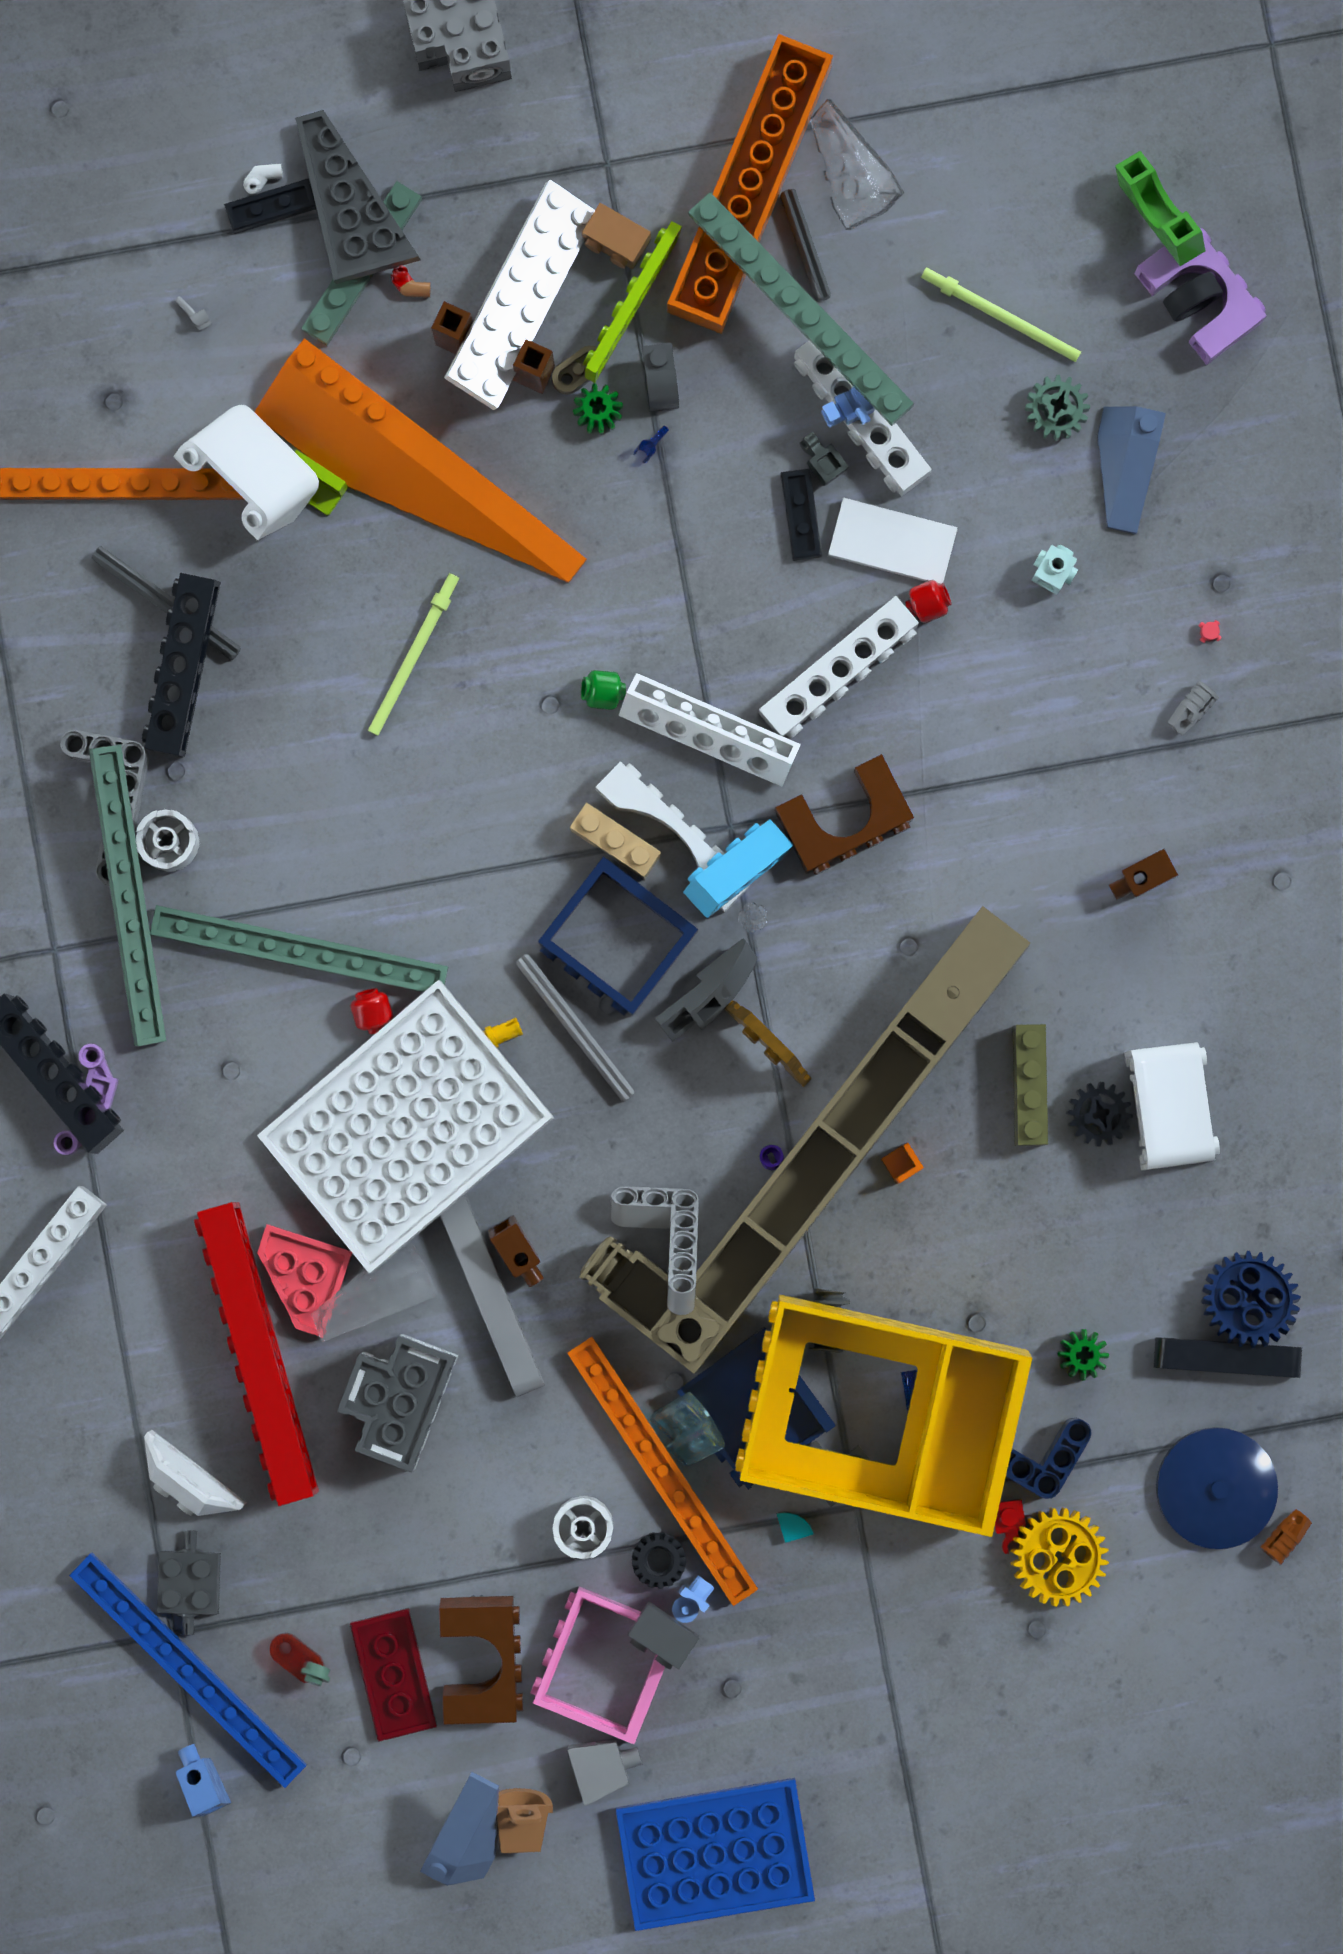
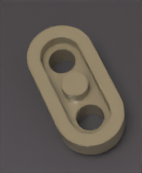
M596 346L583 347L554 369L552 382L554 388L559 393L573 394L590 382V380L585 378L586 367L583 366V362L590 350L596 351ZM564 376H570L573 379L570 384H564L561 380Z

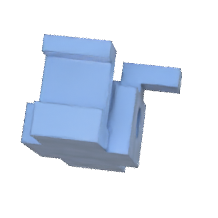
M854 387L847 392L835 396L836 404L832 401L822 406L821 414L829 428L844 420L847 425H850L860 419L862 425L871 421L869 414L875 410Z

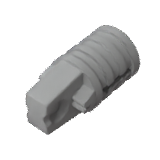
M1198 681L1196 686L1190 690V693L1185 696V699L1179 703V706L1168 720V724L1174 731L1183 736L1208 712L1213 703L1219 699L1218 695L1206 684Z

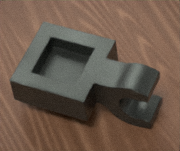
M813 432L804 437L803 441L799 443L802 449L812 456L807 461V465L823 486H826L849 468L832 443L824 448Z

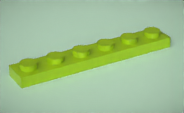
M671 221L667 229L661 228L654 241V244L657 245L652 254L647 252L640 265V268L643 269L638 278L633 276L627 286L626 292L629 293L624 302L619 301L611 315L614 317L610 327L605 325L597 339L600 344L596 351L590 350L583 362V366L586 367L585 378L593 383L598 379L678 242L682 226Z

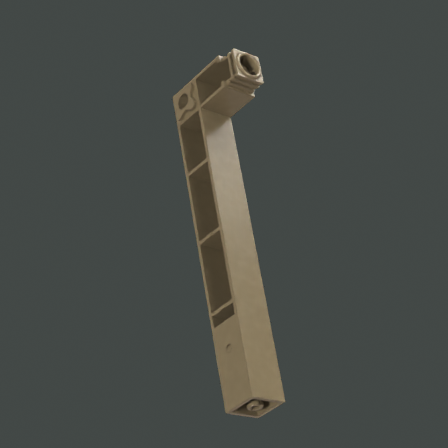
M984 906L980 908L697 1270L695 1307L691 1313L686 1315L672 1313L667 1306L668 1274L640 1251L636 1250L634 1253L628 1249L626 1251L624 1249L626 1246L622 1243L617 1244V1239L612 1236L607 1237L594 1251L581 1269L579 1277L582 1280H589L588 1284L590 1286L597 1287L596 1291L601 1294L599 1297L601 1301L694 1374L697 1373L1028 949L1030 942Z

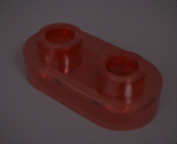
M287 1632L278 1634L270 1644V1655L273 1660L301 1682L308 1683L304 1681L305 1675L300 1673L301 1669L304 1668L305 1662L311 1661L325 1667L323 1658L294 1634ZM287 1642L291 1645L289 1653H284L281 1650L282 1643Z

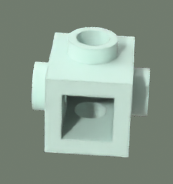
M1051 545L1048 552L1041 550L1033 564L1038 569L1031 581L1057 595L1064 582L1070 585L1078 569L1073 566L1077 558L1073 557L1074 553L1070 549L1062 545L1057 547Z

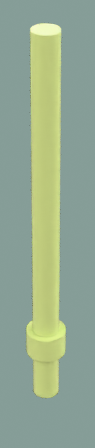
M927 267L924 270L921 278L941 289L940 292L949 297L953 295L1074 362L1077 361L1081 354V351L958 285L959 281L948 276L945 278Z
M449 573L440 592L435 593L430 603L432 607L368 729L369 732L377 736L381 732L442 612L448 609L451 603L449 598L460 579L459 577Z

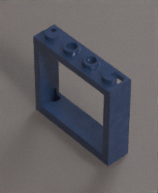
M603 856L538 940V943L542 946L540 952L553 962L558 958L566 964L563 970L576 980L580 976L589 982L587 988L601 998L605 994L613 1000V1003L610 1005L623 1016L627 1012L633 1016L697 934L698 928ZM602 874L606 875L683 934L632 1001H629L551 941Z

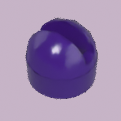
M776 1145L765 1146L759 1155L762 1166L771 1171L776 1170L784 1160L781 1148ZM773 1153L777 1163L771 1164L767 1154Z

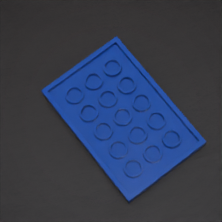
M795 1778L616 1807L635 1931L815 1901Z

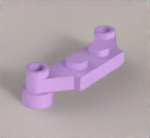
M87 1044L79 1051V1061L88 1068L85 1083L88 1087L92 1085L103 1097L100 1101L106 1109L111 1108L119 1079L113 1078L104 1058L102 1048L95 1044ZM95 1051L98 1057L96 1061L91 1062L89 1056ZM92 1109L85 1115V1121L88 1125L95 1119V1113ZM70 1130L59 1132L54 1138V1148L63 1155H71L82 1146ZM67 1138H71L73 1142L69 1149L65 1146Z

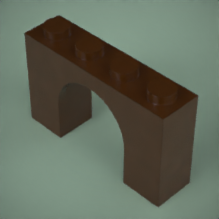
M444 301L431 327L436 346L457 354L473 323L471 313ZM525 338L513 364V370L516 374L512 381L543 394L555 369L553 351Z
M882 754L854 769V773L870 804L868 823L861 831L854 835L837 837L822 830L815 821L802 794L775 807L774 811L788 839L793 843V849L806 874L813 871L815 875H818L831 868L829 863L833 860L840 858L841 862L846 861L857 855L855 849L865 844L868 849L884 841L883 835L893 831L894 835H897L911 828L909 822L913 821L914 816Z
M514 1596L441 1598L439 1605L440 1637L471 1636L483 1638L496 1647L502 1659L499 1671L485 1682L444 1685V1725L517 1722V1713L523 1712V1693H517V1683H522V1664H516V1654H521V1635H515V1625H520V1606H514Z

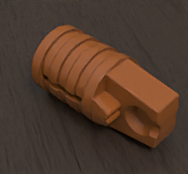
M1295 1509L1276 1527L1271 1536L1265 1540L1266 1542L1260 1546L1261 1550L1275 1562L1282 1565L1296 1545L1301 1542L1312 1522L1306 1515Z

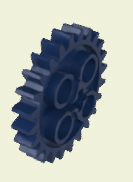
M1250 1251L1246 1252L1244 1259L1240 1257L1238 1252H1235L1232 1259L1233 1262L1224 1257L1222 1260L1223 1267L1215 1264L1212 1269L1214 1274H1208L1205 1279L1210 1284H1206L1202 1288V1291L1208 1295L1202 1298L1201 1303L1210 1305L1203 1314L1207 1316L1213 1315L1209 1326L1217 1324L1220 1326L1217 1333L1218 1336L1227 1332L1229 1334L1228 1343L1233 1341L1235 1337L1239 1338V1347H1242L1246 1340L1250 1342L1252 1349H1255L1258 1340L1261 1341L1264 1347H1267L1269 1337L1273 1341L1278 1342L1281 1338L1280 1333L1286 1335L1290 1329L1287 1324L1294 1325L1296 1322V1318L1292 1315L1298 1314L1300 1308L1294 1304L1299 1302L1301 1296L1292 1294L1297 1289L1298 1284H1289L1288 1282L1293 1274L1287 1273L1283 1275L1281 1271L1284 1268V1264L1282 1263L1277 1267L1273 1266V1256L1267 1262L1263 1261L1262 1252H1259L1256 1259H1252ZM1242 1275H1252L1256 1280V1284L1246 1283ZM1231 1281L1235 1282V1283H1236V1286H1235V1285H1231L1230 1282H1231ZM1223 1295H1232L1236 1299L1237 1304L1229 1305L1225 1303ZM1265 1295H1275L1278 1298L1279 1304H1270L1266 1300ZM1253 1296L1256 1299L1251 1303L1246 1301V1298ZM1266 1313L1271 1314L1272 1317L1268 1318ZM1254 1315L1259 1320V1325L1249 1324L1245 1316Z

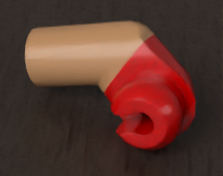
M405 266L393 268L391 275L392 283L402 295L406 297H430V282H415Z

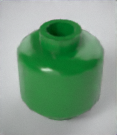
M592 670L587 677L582 679L581 699L585 700L590 708L613 710L618 706L620 700L625 699L626 684L621 682L620 676L616 672Z

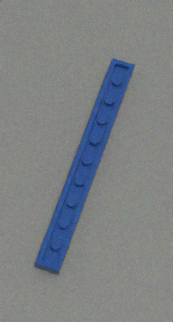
M90 1553L69 1575L284 1788L307 1766L251 1708L93 1553Z

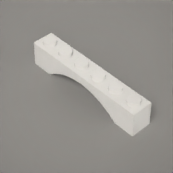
M620 761L596 786V791L617 811L633 812L650 817L674 832L688 847L698 868L701 867L705 870L708 867L707 862L719 852L722 855L725 854L716 845L711 848L703 840L706 836L694 824L689 827L683 822L682 819L685 816L676 806L671 804L668 807L660 799L663 795L651 783L646 786L640 781L641 773L630 763L625 766ZM749 886L720 909L725 913L744 894Z

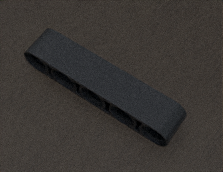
M1155 1337L1154 1368L1301 1378L1302 1347L1277 1345L1264 1347L1262 1344H1257L1255 1349H1252L1249 1343H1244L1242 1347H1239V1343Z

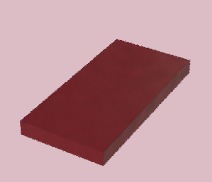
M405 1608L350 1622L378 1742L436 1728L438 1725L410 1609Z

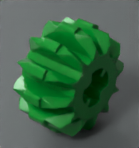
M593 383L591 393L586 388H582L581 394L584 398L575 397L574 403L579 407L573 409V415L581 416L577 421L579 427L588 423V433H592L594 427H598V432L602 435L604 434V425L613 430L615 429V424L612 420L620 421L622 419V415L617 412L623 408V403L616 401L619 396L618 392L614 391L607 395L609 386L606 384L601 391H598L597 384ZM596 404H602L604 412L602 413L600 410L599 414H594L592 406L594 405L596 408Z
M1086 1329L1080 1330V1339H1078L1073 1331L1069 1332L1072 1343L1070 1344L1063 1339L1060 1341L1062 1346L1067 1347V1352H1057V1356L1067 1357V1360L1060 1363V1367L1064 1369L1072 1365L1068 1371V1376L1074 1377L1079 1370V1379L1082 1381L1086 1380V1370H1088L1092 1378H1096L1098 1375L1094 1367L1097 1366L1102 1370L1106 1368V1365L1099 1362V1359L1109 1358V1353L1099 1352L1100 1349L1107 1345L1106 1342L1100 1341L1094 1344L1098 1338V1333L1093 1332L1087 1340ZM1086 1346L1085 1351L1090 1352V1357H1086L1084 1363H1080L1081 1359L1076 1358V1352H1081L1082 1347Z

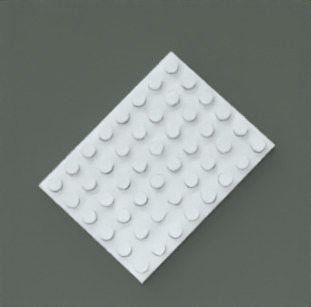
M438 980L257 1136L367 1272L372 1274L554 1117L446 986Z

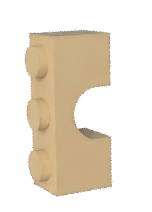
M587 802L570 826L571 832L594 847L602 849L619 861L621 865L644 880L661 856L659 850Z

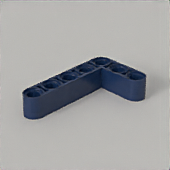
M1079 1418L1066 1420L1040 1464L1012 1448L1006 1477L1042 1498L1051 1499L1060 1492L1092 1434L1089 1424ZM1074 1424H1081L1084 1429L1083 1436L1078 1440H1072L1069 1436V1429ZM1059 1450H1066L1069 1455L1068 1462L1063 1466H1057L1054 1463L1053 1457ZM1023 1460L1027 1464V1472L1025 1475L1017 1477L1013 1474L1012 1467L1015 1462ZM1044 1476H1050L1053 1479L1054 1485L1048 1492H1042L1038 1487L1039 1480Z

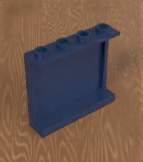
M765 1327L679 1388L677 1392L680 1397L676 1399L686 1414L691 1411L698 1421L694 1423V1426L702 1437L706 1438L709 1435L715 1443V1446L711 1449L720 1462L723 1463L727 1460L733 1468L729 1474L740 1488L742 1485H745L748 1490L754 1484L740 1481V1472L735 1471V1464L739 1448L745 1449L746 1442L742 1441L745 1419L751 1420L753 1412L748 1411L752 1389L758 1390L759 1382H755L758 1361H764L766 1353L762 1352L764 1333L767 1330ZM799 1375L796 1389L789 1388V1392L794 1393L785 1440L807 1446L836 1425Z

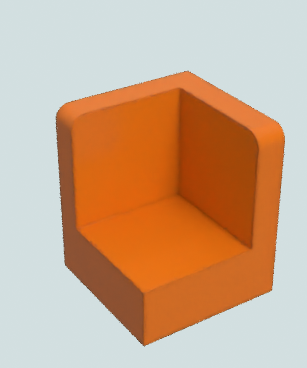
M909 1143L903 1144L881 1158L896 1184L903 1182L924 1168Z

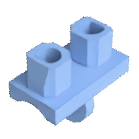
M697 1575L688 1588L682 1585L677 1591L682 1597L675 1600L672 1606V1613L677 1621L682 1623L692 1622L698 1615V1608L705 1613L710 1606L705 1600L714 1587L699 1575Z

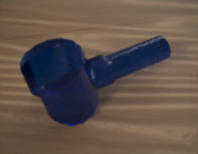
M663 426L650 440L641 441L634 450V455L639 450L644 451L647 457L642 463L648 462L656 452L655 446L669 429Z

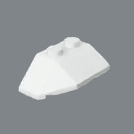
M151 1430L144 1436L149 1478L155 1483L153 1488L164 1497L171 1495L178 1500L177 1506L183 1512L190 1516L193 1513L201 1516L241 1510L247 1504L240 1496L156 1432Z

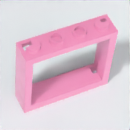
M579 1586L577 1593L570 1592L564 1608L569 1610L565 1622L559 1620L553 1637L558 1639L554 1650L548 1648L542 1665L547 1667L543 1678L536 1677L530 1693L535 1695L533 1704L635 1744L665 1669L663 1665L655 1660L658 1655H655L627 1727L546 1694L584 1600L635 1621L641 1613L639 1610Z

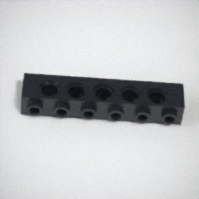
M180 573L179 579L176 578L172 587V596H175L173 608H169L166 616V625H169L167 637H163L160 646V654L163 655L162 664L156 668L154 683L157 684L155 696L152 695L148 704V713H151L149 725H145L142 734V742H145L144 749L185 757L221 584L217 580ZM191 598H195L198 602V608L194 613L188 614L185 608L186 602ZM189 627L192 631V638L189 642L182 643L179 637L180 632L183 628ZM182 656L186 661V667L182 672L177 673L173 664L176 658ZM176 685L180 690V696L176 701L171 702L167 693L170 687ZM166 715H171L174 720V725L169 731H165L162 727V719Z
M4 993L0 996V1045L86 1151L99 1154L124 1131L119 1125L121 1122L120 1117L111 1108H105L100 1101L103 1097L92 1085L88 1087L82 1080L84 1074L80 1068L73 1062L69 1064L63 1055L66 1052L62 1046L55 1040L50 1041L45 1034L47 1029L44 1024L37 1018L32 1019L28 1014L27 1010L29 1007L25 1001L18 995L14 997ZM19 1019L21 1029L17 1034H13L12 1025ZM38 1042L39 1052L36 1056L32 1057L30 1048L33 1043ZM56 1064L58 1068L57 1076L54 1079H50L48 1075L49 1068ZM71 1087H74L76 1089V1097L73 1101L69 1102L67 1092ZM92 1109L95 1113V1119L88 1125L85 1121V1115Z

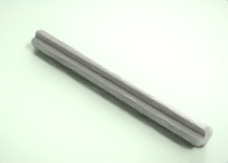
M526 954L518 959L516 965L620 1100L624 1102L632 1097L634 1090L530 955Z

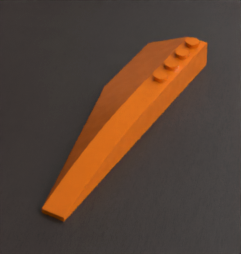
M305 338L286 360L254 411L274 432L304 455L344 480L350 489L360 491L373 499L390 504L403 512L420 517L424 521L463 538L480 543L484 547L496 550L516 561L533 566L535 569L567 583L572 580L587 560L481 473Z

